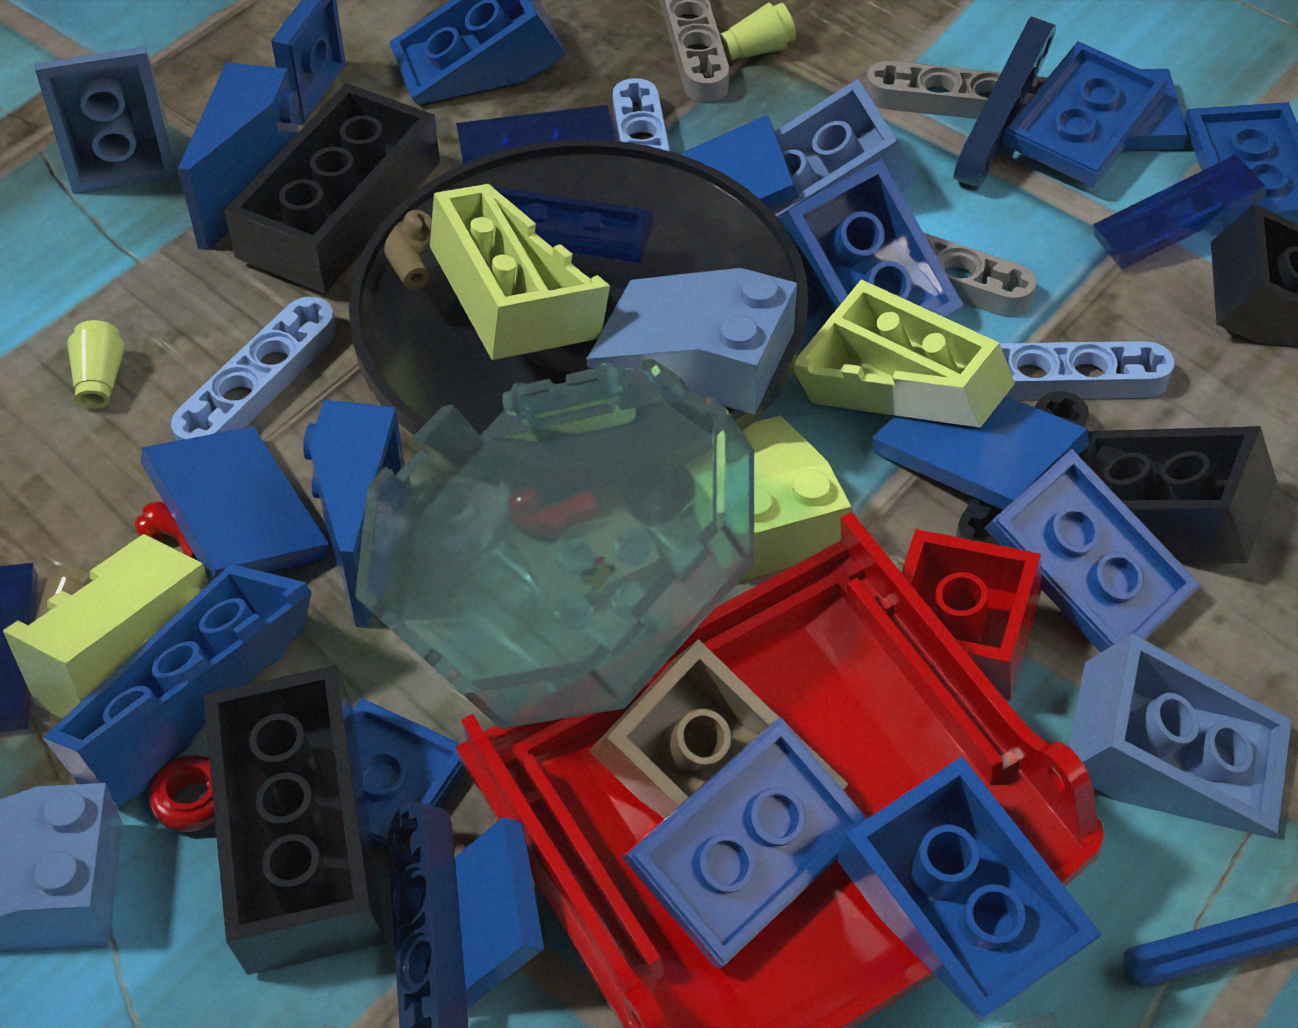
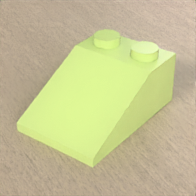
M781 415L753 422L740 434L713 451L679 465L680 471L733 584L790 568L841 540L840 517L851 512V505L828 461Z

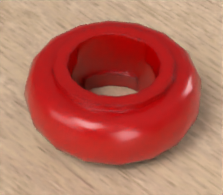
M200 755L184 756L169 762L157 773L150 786L149 804L155 818L166 828L182 833L198 832L215 824L209 758ZM202 784L209 787L206 794L193 803L181 804L173 801L175 795L188 785Z

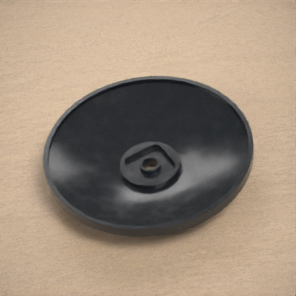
M595 139L560 140L509 148L482 156L440 175L410 195L382 222L367 243L356 266L351 284L349 317L357 361L369 388L382 406L396 407L398 423L421 442L445 456L500 476L531 482L595 484L628 480L682 465L713 451L740 434L757 420L776 400L794 371V364L802 351L806 336L809 297L807 277L802 259L788 231L762 200L726 174L700 161L652 146ZM489 184L536 223L535 233L552 248L561 244L571 252V263L589 279L598 275L610 285L603 329L630 280L743 268L797 283L794 333L755 415L587 367V357L597 339L492 360L432 252L430 243L420 257L429 270V280L421 288L410 290L403 285L386 258L384 251L386 240L399 222L404 221L406 213L411 210L423 211L432 218L434 193Z

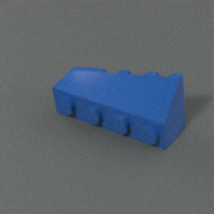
M230 564L42 738L77 784L106 783L115 806L120 809L128 800L140 795L148 787L151 778L174 755L183 752L193 744L197 733L206 725L203 694L247 685L265 667L272 665L284 655L287 646L304 630L312 594L311 590L305 582Z

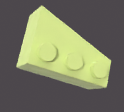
M484 184L434 193L430 248L492 360L599 338L603 329L610 288L608 283L598 275L589 279L571 263V252L561 244L552 248L535 233L536 223L491 185Z
M862 279L803 349L794 364V372L812 404L973 427H981L1015 384L999 342Z
M143 534L90 570V579L93 581L73 595L61 590L47 600V608L50 611L33 623L26 625L17 620L4 629V635L35 705L63 719L209 584L203 563Z

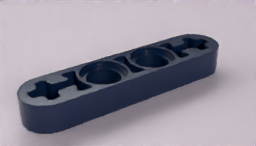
M1032 16L1027 21L963 146L955 167L953 179L976 188H980L1002 146L1001 143L1005 129L1017 116L1046 59L1055 35V24Z
M410 800L403 803L396 811L388 832L399 1028H468L450 815L443 808ZM431 956V962L428 970V964Z

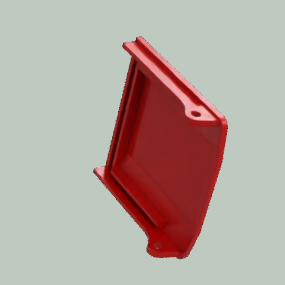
M852 512L840 517L841 540L490 729L483 731L473 713L461 719L467 741L455 747L460 760L497 821L504 817L523 822L532 879L622 1028H853L936 978L935 974L878 917L837 859L728 963L717 969L714 968L622 857L660 824L664 818L640 801L589 750L670 663L698 639L848 783L843 791L867 819L963 756L1064 887L1098 858L1104 840L1102 822L1096 816L1094 791L1090 776L1077 754L1061 742L1056 741L1053 744L1045 742L1021 720Z

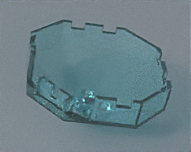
M654 359L640 361V368L643 372L635 367L625 369L622 366L612 367L610 363L606 362L600 364L598 368L566 375V382L554 385L550 379L524 384L523 382L515 383L511 391L503 394L504 411L481 436L453 404L443 406L412 438L421 449L396 475L385 467L368 485L355 597L500 729L624 709L755 564L754 449L726 407L708 395L703 399L691 391L681 377ZM605 563L610 571L615 572L613 576L604 579L603 588L596 590L590 581H586V578L596 574L598 565Z

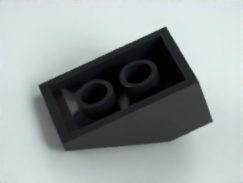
M1253 203L1211 241L1216 325L1261 345L1298 348V224Z
M1261 426L1088 431L1089 445L1078 456L1177 560L1186 563L1247 564L1277 482Z

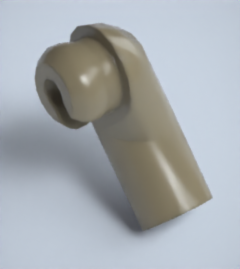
M411 210L406 213L404 221L399 222L388 236L384 247L386 258L403 285L410 290L421 288L430 277L429 270L420 257L430 243L432 218L420 210Z

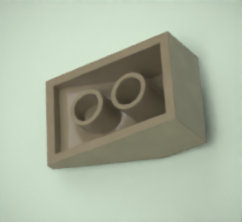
M698 639L670 663L589 752L640 801L665 819L773 721L780 717ZM797 735L842 790H844L848 783Z

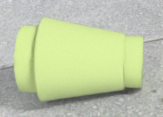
M767 3L730 27L728 31L720 33V38L725 55L731 62L736 59L787 49V43L796 40V29L793 19L783 3L774 6L771 3Z
M98 320L85 321L74 328V333L67 340L75 402L85 408L99 409L106 407L110 403V395L112 394L124 354L125 343L120 338V332L114 325Z

